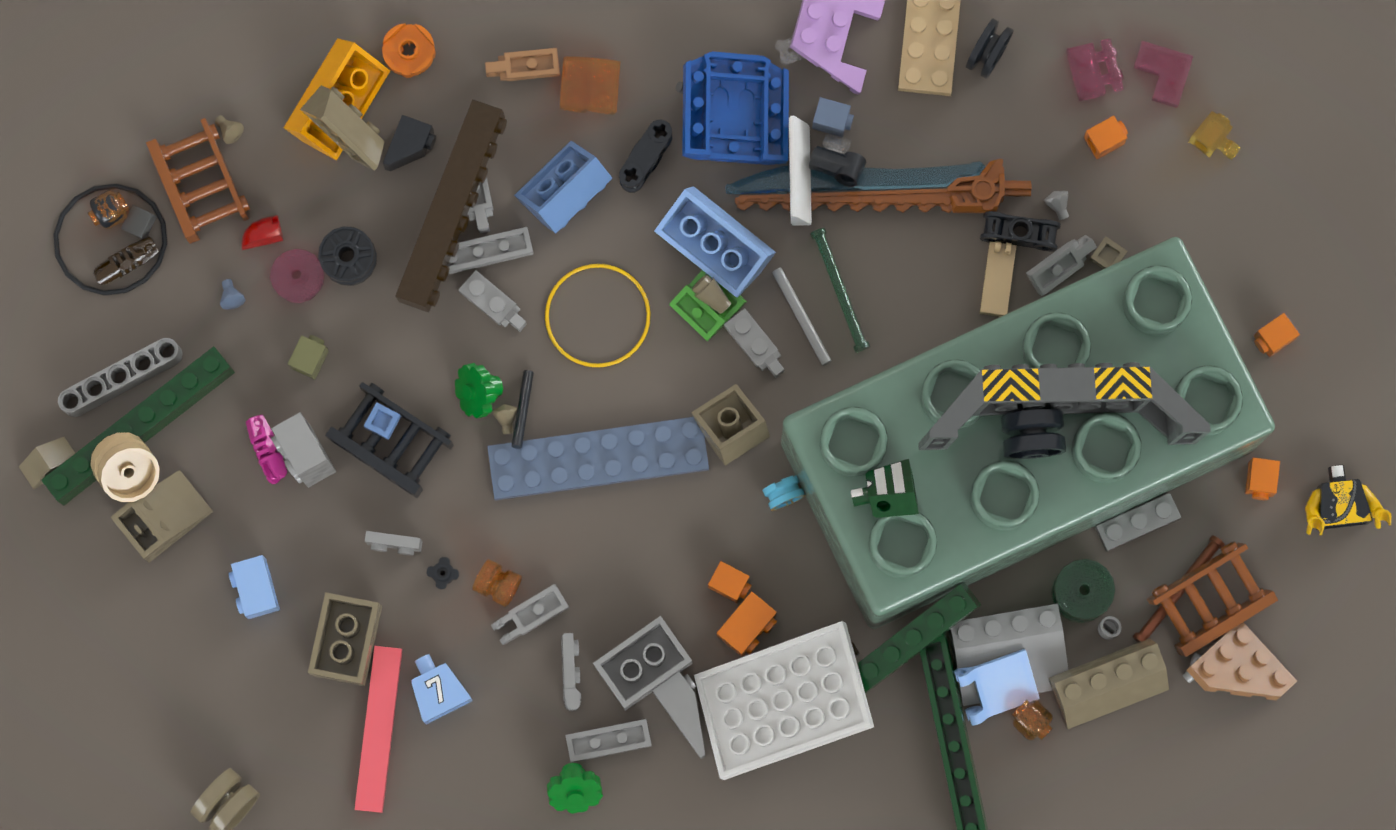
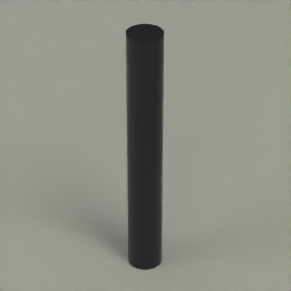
M524 370L511 444V447L521 449L523 444L534 372L530 370Z

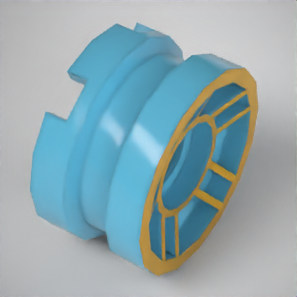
M797 475L781 479L780 482L773 483L762 490L764 496L770 500L768 505L771 511L788 506L806 496L803 489L798 486L799 479Z

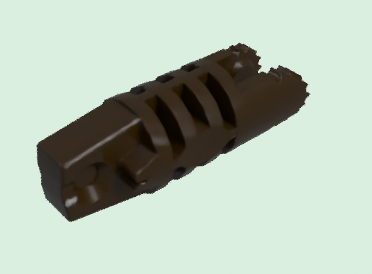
M150 236L132 243L108 257V260L101 263L100 266H97L93 272L95 279L99 284L105 285L118 277L122 278L139 266L144 265L159 250Z

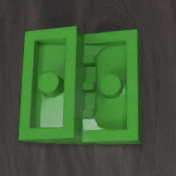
M702 270L689 285H686L669 305L706 341H709L747 301L741 295L735 297L718 283L731 302V305L723 313L719 314L694 296L695 293L692 291V287L707 274Z

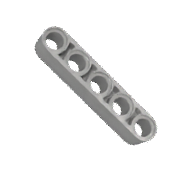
M162 338L65 389L58 397V405L61 410L71 417L81 416L177 365L182 359V349L173 339ZM173 346L175 349L174 354L171 357L164 358L162 356L163 350L166 347ZM144 359H150L149 368L144 371L139 370V363ZM126 372L125 381L115 383L116 374ZM101 384V393L97 396H91L92 387ZM72 397H78L77 406L67 409L68 400Z

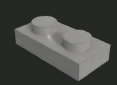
M366 531L365 543L371 545V550L387 552V548L398 549L397 553L413 556L414 551L421 552L423 541L416 537Z

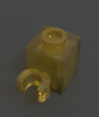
M1213 111L1189 140L1192 145L1209 158L1218 148L1226 157L1232 160L1241 149L1235 142L1226 138L1233 129V126L1230 125V120L1223 114H1216Z

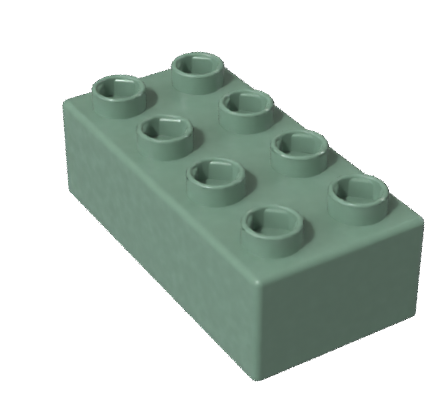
M1172 237L788 415L783 420L781 446L795 475L799 479V484L806 495L809 505L867 625L872 629H877L943 598L960 584L965 583L969 586L1250 454L1274 431L1275 423L1183 241L1178 237ZM1138 362L1140 366H1150L1210 424L1211 432L1196 444L1168 445L1167 438L1139 413L1063 414L1064 427L1054 433L1065 436V453L1036 459H1010L1004 457L1003 442L1012 436L1002 432V415L971 416L958 430V438L947 450H919L918 447L921 439L974 377L987 365H1000L1001 369H1012V366L1018 364H1027L1029 368H1040L1043 364H1056L1057 368H1068V365L1074 363H1083L1085 367H1095L1099 363H1112L1113 367H1123L1125 363ZM909 459L915 483L919 514L876 518L872 514L870 504L854 507L851 490L867 487L865 475L867 471Z

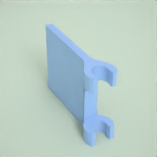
M1025 649L977 666L959 668L954 671L956 681L959 682L960 687L970 685L972 682H974L981 706L965 709L968 721L970 720L972 726L982 723L993 715L1040 699Z

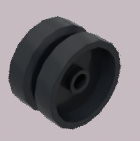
M1035 409L1012 412L1001 416L1002 432L1012 436L1003 442L1004 457L1010 459H1036L1056 456L1066 452L1065 436L1054 433L1064 427L1063 411Z

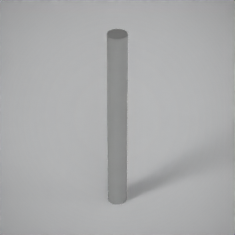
M781 267L774 270L772 274L822 366L830 363L832 360Z

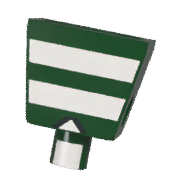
M909 459L867 471L865 474L867 487L851 490L854 507L870 504L872 514L876 518L919 514L915 483Z

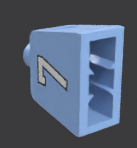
M430 654L415 661L421 675L412 679L411 683L422 720L426 725L473 701L446 663L435 667Z

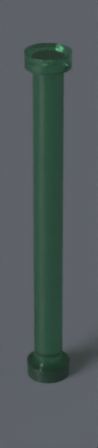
M817 229L811 232L810 235L812 239L816 240L855 343L854 350L855 352L866 350L870 347L869 341L864 339L825 237L827 234L826 229Z

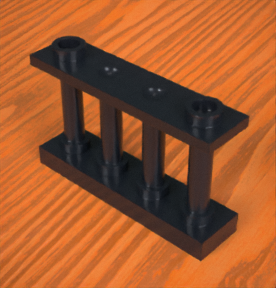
M362 382L359 387L366 395L343 428L340 427L339 430H336L331 426L325 436L334 444L415 498H418L423 491L422 487L418 484L420 482L419 477L442 444L450 450L454 445L449 440L451 435L440 427L434 430L384 397L383 393L385 391L371 382L368 386ZM375 400L400 414L402 418L411 423L389 456L384 457L383 460L374 455L376 452L374 448L382 436L372 432L367 441L362 442L361 445L351 440L354 436L352 433ZM419 430H422L433 439L410 472L407 471L404 475L396 470L398 467L396 463Z

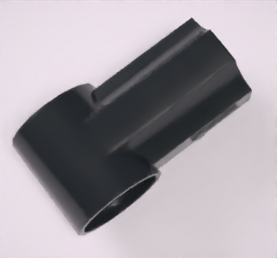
M817 146L812 152L809 169L833 176L837 182L846 187H855L867 162L863 156L855 152L841 154Z

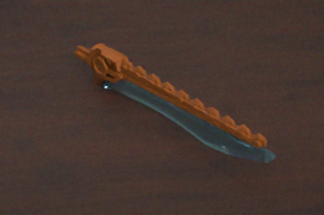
M1001 158L990 161L987 166L979 161L972 162L971 164L928 168H864L855 187H846L837 182L835 177L810 169L811 192L947 187L945 189L811 193V211L813 212L821 205H826L829 210L836 212L844 205H849L851 210L859 212L867 205H872L873 210L882 212L890 205H894L896 210L905 212L914 205L925 213L935 206H940L941 210L947 213L951 211L953 213L997 212L1005 196L1031 197L1032 184L1031 181L1005 180L1004 167L1002 166L1003 160ZM790 165L762 171L727 184L725 191L727 194L776 193L768 195H740L736 197L735 204L738 209L743 211L753 204H758L759 208L768 211L776 204H781L782 209L790 211V194H786V192H790Z

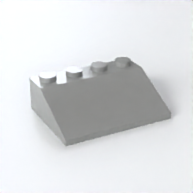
M1058 604L961 620L948 630L956 669L977 666L1025 649L1038 693L1053 691L1048 678L1068 670L1064 633ZM974 682L964 687H960L959 684L963 706L980 704Z

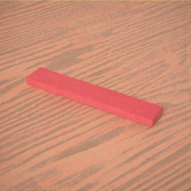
M374 646L354 810L383 813L403 651L401 648Z

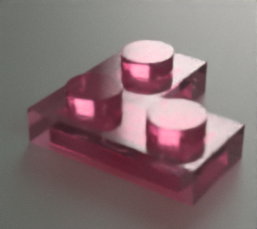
M1142 41L1134 68L1159 76L1152 101L1175 108L1178 107L1193 56Z

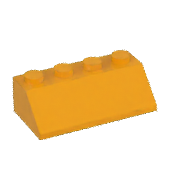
M337 38L283 128L305 144L337 160L343 150L300 109L322 85L328 89L334 87L345 97L342 101L347 106L350 104L355 106L363 114L360 117L362 119L390 70L356 43Z

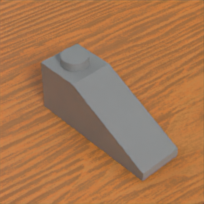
M677 672L652 691L697 755L702 759L705 757L696 695L693 691L696 685L688 674L682 676L680 672Z

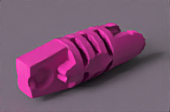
M257 415L246 421L250 442L253 445L266 479L269 483L275 485L286 476L287 468L285 467L283 456L278 452L271 440L274 434L263 415Z

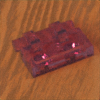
M1111 39L1100 41L1103 50L1100 52H1095L1093 43L1067 48L1066 53L1079 101L1105 96L1106 90L1104 85L1112 84L1114 92L1124 90L1122 84L1124 77L1122 70L1118 69L1116 61L1118 55L1116 48L1112 46ZM1106 61L1109 73L1101 75L1098 63Z

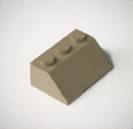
M321 85L300 110L354 161L375 171L379 165L385 143L378 135L380 130L369 121L365 123L360 118L363 114L352 104L347 106L342 101L345 98L344 95L336 88L328 89Z

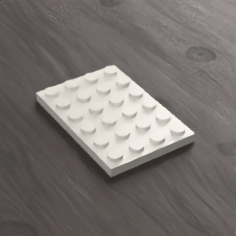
M843 621L694 675L719 777L723 780L874 727L848 628Z

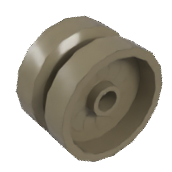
M229 768L219 775L202 793L192 807L190 814L200 823L212 819L209 824V830H233L255 805L260 797V793L250 784L240 787L242 777L232 768Z

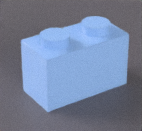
M263 555L231 564L232 572H229V578L232 587H237L239 598H236V604L240 614L244 613L246 618L252 619L280 610L267 559Z

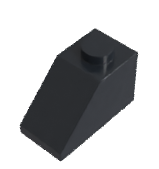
M402 115L383 161L385 170L393 171L425 157L427 150H432L436 141L432 125Z

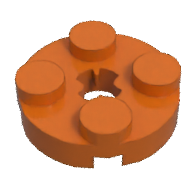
M404 23L396 25L385 35L382 47V54L386 65L391 71L405 78H411L425 72L431 66L436 55L431 34L424 27L417 24L406 25ZM408 44L410 47L413 44L415 46L413 49L414 54L410 56L409 54L407 56L403 55V46Z

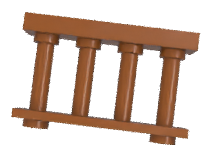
M206 118L200 120L204 131L171 145L165 146L164 144L160 146L156 138L146 142L185 238L190 244L200 240L197 234L201 230L200 227L238 211L244 221L249 219L246 211L250 210L249 204L244 195L239 196L216 142L217 139H220L215 124L209 125ZM209 140L214 151L213 155L178 170L175 168L170 170L167 160L171 159L170 156ZM219 164L224 178L187 194L185 192L180 193L177 184L181 183V179ZM226 188L230 189L234 202L199 217H195V215L190 217L187 208L191 207V203Z
M1235 541L1228 543L1221 548L1222 553L1170 585L1162 584L1151 591L1153 595L1147 598V601L1152 605L1162 604L1180 635V642L1174 645L1179 655L1184 657L1191 655L1278 601L1272 590L1259 589L1239 555L1248 549L1246 544L1239 542L1236 544ZM1229 560L1249 592V600L1242 604L1235 602L1216 569ZM1206 574L1226 606V614L1218 619L1216 616H1212L1193 583ZM1183 588L1203 620V628L1195 633L1189 630L1170 596Z

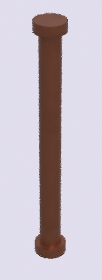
M1212 535L1209 538L1210 543L1185 575L1209 561L1218 549L1225 546V543ZM1184 588L1170 596L1174 604L1184 594ZM1162 604L1140 632H1135L1132 636L1138 643L1147 640L1167 615Z

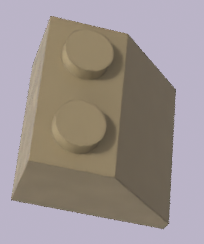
M737 384L691 412L710 447L725 466L770 437L765 419Z

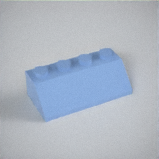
M694 186L684 189L654 230L710 277H714L720 285L735 297H739L759 276L776 253Z

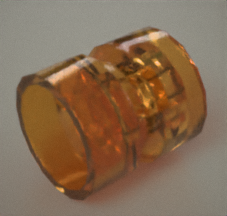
M488 559L478 573L472 590L485 597L492 595L494 602L507 607L520 586L522 576L511 570L504 572L502 565Z

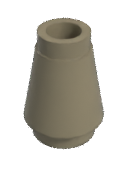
M706 274L692 287V291L695 293L694 296L719 314L723 313L731 305V302L714 277L710 278Z

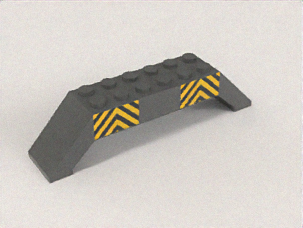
M1138 362L1125 363L1123 367H1113L1112 363H1099L1095 367H1085L1083 363H1074L1068 365V368H1057L1056 364H1043L1040 368H1029L1027 364H1018L1012 366V369H1001L1000 365H987L974 377L921 439L918 447L919 450H947L958 438V430L971 416L1005 415L1012 412L1035 409H1055L1063 411V414L1139 413L1167 438L1168 445L1196 444L1211 432L1210 424L1150 366H1140Z

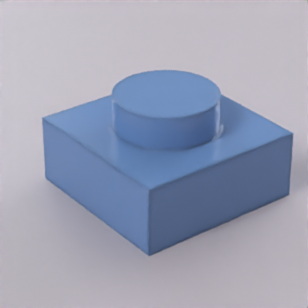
M376 402L364 424V428L389 440L401 415Z

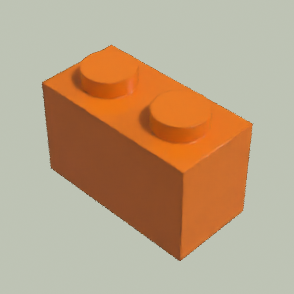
M751 591L720 628L717 636L741 657L745 652L750 655L760 643L757 640L763 631L768 634L777 623V620L774 619L777 612Z

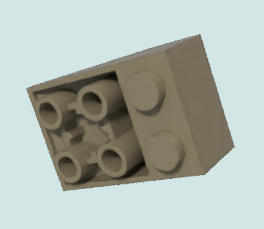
M179 470L156 484L154 489L144 498L128 502L113 514L111 519L143 559L150 563L208 517L213 510Z

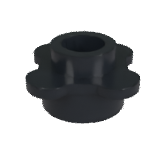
M441 557L439 562L435 566L428 567L426 572L428 577L434 579L436 587L441 590L445 589L452 580H457L459 577V571L453 569L447 557ZM441 571H445L444 576L440 575Z

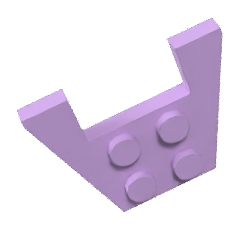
M802 0L790 48L816 67L819 66L828 72L837 82L840 81L849 87L850 91L854 94H860L867 70L842 63V54L853 13L878 21L881 18L885 0Z

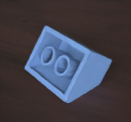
M570 141L514 196L544 226L556 234L567 225L568 221L578 211L585 208L587 203L598 192L606 187V184L612 177L594 155L573 141Z

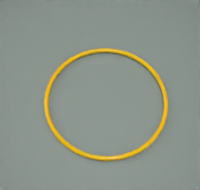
M606 264L581 266L563 276L552 289L545 308L546 329L554 346L569 360L588 367L615 365L630 357L643 343L650 325L649 301L639 282L626 271ZM589 268H606L625 275L637 286L646 306V325L638 343L623 357L607 363H588L570 356L556 342L549 324L550 304L558 287L571 275Z

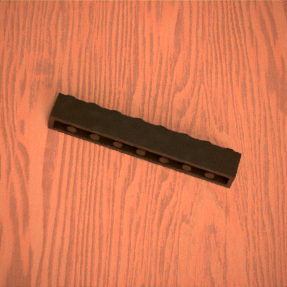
M472 99L395 295L400 303L428 313L431 306H436L440 296L438 291L441 281L445 282L449 274L450 267L447 265L450 258L455 257L459 248V242H457L460 232L464 233L469 222V217H467L470 207L474 208L478 199L477 188L479 183L483 184L487 177L488 168H486L489 158L493 159L496 154L498 144L495 142L498 135H502L506 128L507 119H505L502 109Z

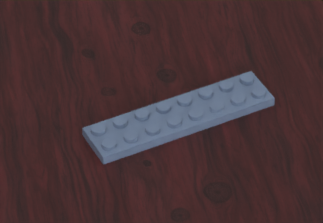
M693 417L523 441L521 449L511 447L512 443L487 446L495 500L709 470L705 437Z

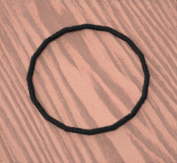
M120 184L94 186L75 196L60 213L53 234L55 257L65 276L81 289L101 295L127 293L146 283L161 265L167 247L166 222L155 202L138 189ZM120 189L138 195L152 207L161 223L162 246L157 262L143 279L126 288L101 290L84 285L69 273L60 256L58 235L65 215L78 200L95 191Z

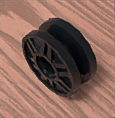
M994 18L991 19L981 34L966 64V68L973 70L979 62L984 63L981 76L986 79L1002 57L1014 32V29L1007 27L1000 36L996 34L999 21Z
M343 226L332 230L323 238L319 246L318 259L321 268L332 281L340 285L354 286L364 282L372 275L377 264V253L374 244L363 231L355 227ZM345 251H353L354 257L351 261L344 262L341 260Z

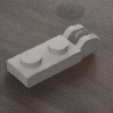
M553 584L508 611L509 614L500 618L491 626L493 630H499L512 620L515 622L518 628L503 635L500 639L502 645H505L521 634L522 636L569 609V606L556 584Z
M564 633L561 636L563 701H565L564 707H566V710L576 711L581 705V693L575 688V683H580V667H575L574 656H579V641L574 640L573 633Z

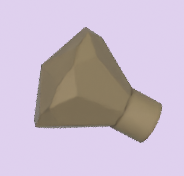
M222 115L215 119V124L221 130L222 140L226 144L236 142L243 134L244 126L241 123L228 121Z
M503 404L495 408L492 412L502 426V433H513L512 424L516 417L517 407Z

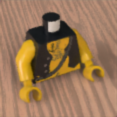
M1344 465L1328 467L1330 482L1321 483L1316 490L1312 491L1305 506L1308 523L1306 533L1308 535L1311 534L1312 528L1319 530V535H1322L1325 529L1368 525L1373 521L1372 517L1375 518L1374 525L1376 529L1381 528L1382 520L1386 521L1389 526L1391 525V513L1382 507L1366 485L1361 484L1359 479L1346 480Z

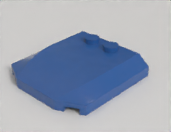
M713 51L695 60H690L683 65L682 156L695 160L761 165L786 164L788 162L789 70L777 67L765 56Z

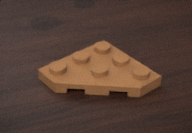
M1244 622L1229 630L1186 670L1204 691L1216 692L1219 690L1230 692L1232 695L1246 697L1255 695L1275 701L1297 682Z

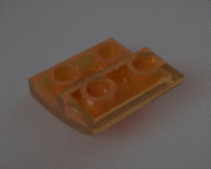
M565 56L563 59L560 109L586 113L587 111L610 115L617 113L620 61Z

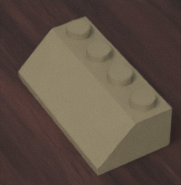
M1150 638L1048 678L1067 729L1169 690L1167 669L1158 644Z

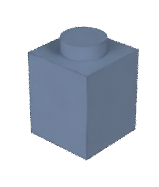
M820 97L812 129L843 137L844 131H850L854 115L850 114L851 106Z

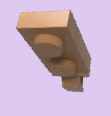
M557 48L504 53L503 56H498V61L485 62L486 76H500V81L560 76Z

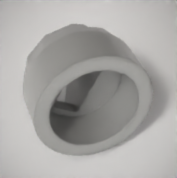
M1107 616L1100 621L1098 633L1106 640L1114 639L1121 632V623L1117 618Z

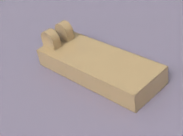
M999 241L989 243L979 314L998 317L1007 314L1017 245H1012V243L1004 244Z

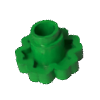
M475 363L463 365L462 368L458 369L459 378L455 380V394L460 399V408L468 417L474 416L476 419L486 417L492 412L491 403H494L502 395L503 383L498 376L490 374L483 365L477 366Z
M578 763L564 765L559 776L551 777L550 782L546 786L549 804L557 811L567 809L571 814L587 811L588 806L598 805L603 797L600 777L595 775L593 771H585L582 765Z

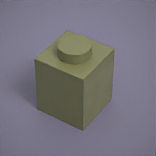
M301 335L288 362V366L292 370L315 380L329 352L327 347L324 346L325 341L313 335H310L309 338Z

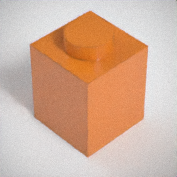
M1112 116L1086 130L1083 138L1095 158L1099 159L1123 146L1127 140L1126 135H1128V131L1121 120L1117 121L1115 116Z
M1283 313L1259 329L1254 335L1256 339L1254 342L1261 353H1266L1271 357L1296 340L1300 334L1286 314Z
M1252 458L1248 463L1245 494H1252V498L1257 500H1268L1269 497H1273L1277 493L1280 461Z
M720 561L708 584V588L737 603L739 598H746L752 585L748 583L749 575Z

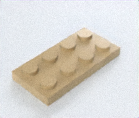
M907 0L898 91L951 96L961 0Z

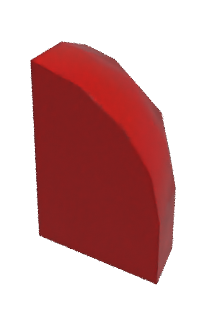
M278 215L262 218L251 223L242 237V250L284 241Z

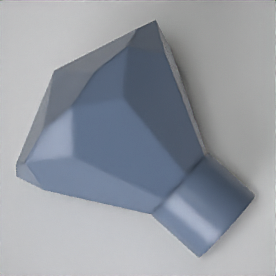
M226 279L222 281L224 290L220 301L222 309L230 310L243 305L246 301L245 297L234 288L232 280Z

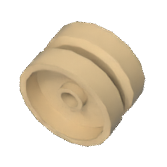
M115 433L107 436L96 446L91 457V468L95 478L103 490L114 500L134 502L142 499L154 489L159 480L160 468L157 459L140 437L134 434Z

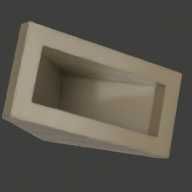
M61 437L35 447L19 468L32 488L36 489L43 484L41 480L73 456L75 451L67 439Z

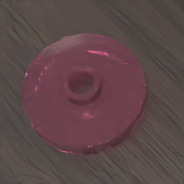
M293 249L284 252L275 260L271 267L270 279L274 290L280 297L289 302L302 303L311 300L321 290L325 274L314 254L306 250ZM295 271L301 272L299 279L292 278Z

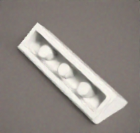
M790 116L792 226L811 225L810 127L799 118Z

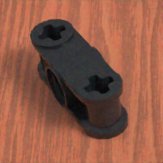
M662 119L653 121L632 149L619 172L620 185L625 191L629 193L639 191L660 163L663 154L672 142V128L667 121ZM662 130L665 131V137L660 136L656 138L655 132L661 133ZM633 174H636V181L632 179L630 182H627V175L631 177Z
M984 212L983 217L986 220L984 233L980 235V240L988 243L996 241L1004 244L1012 243V245L1048 252L1057 250L1058 246L1055 244L1057 230L1061 228V223L1047 219L1039 220L1006 215L1000 212ZM995 223V231L993 232L992 228L993 224ZM1018 226H1022L1027 229L1028 233L1023 237H1019L1014 234L1013 230ZM1047 231L1049 232L1048 240L1045 239Z

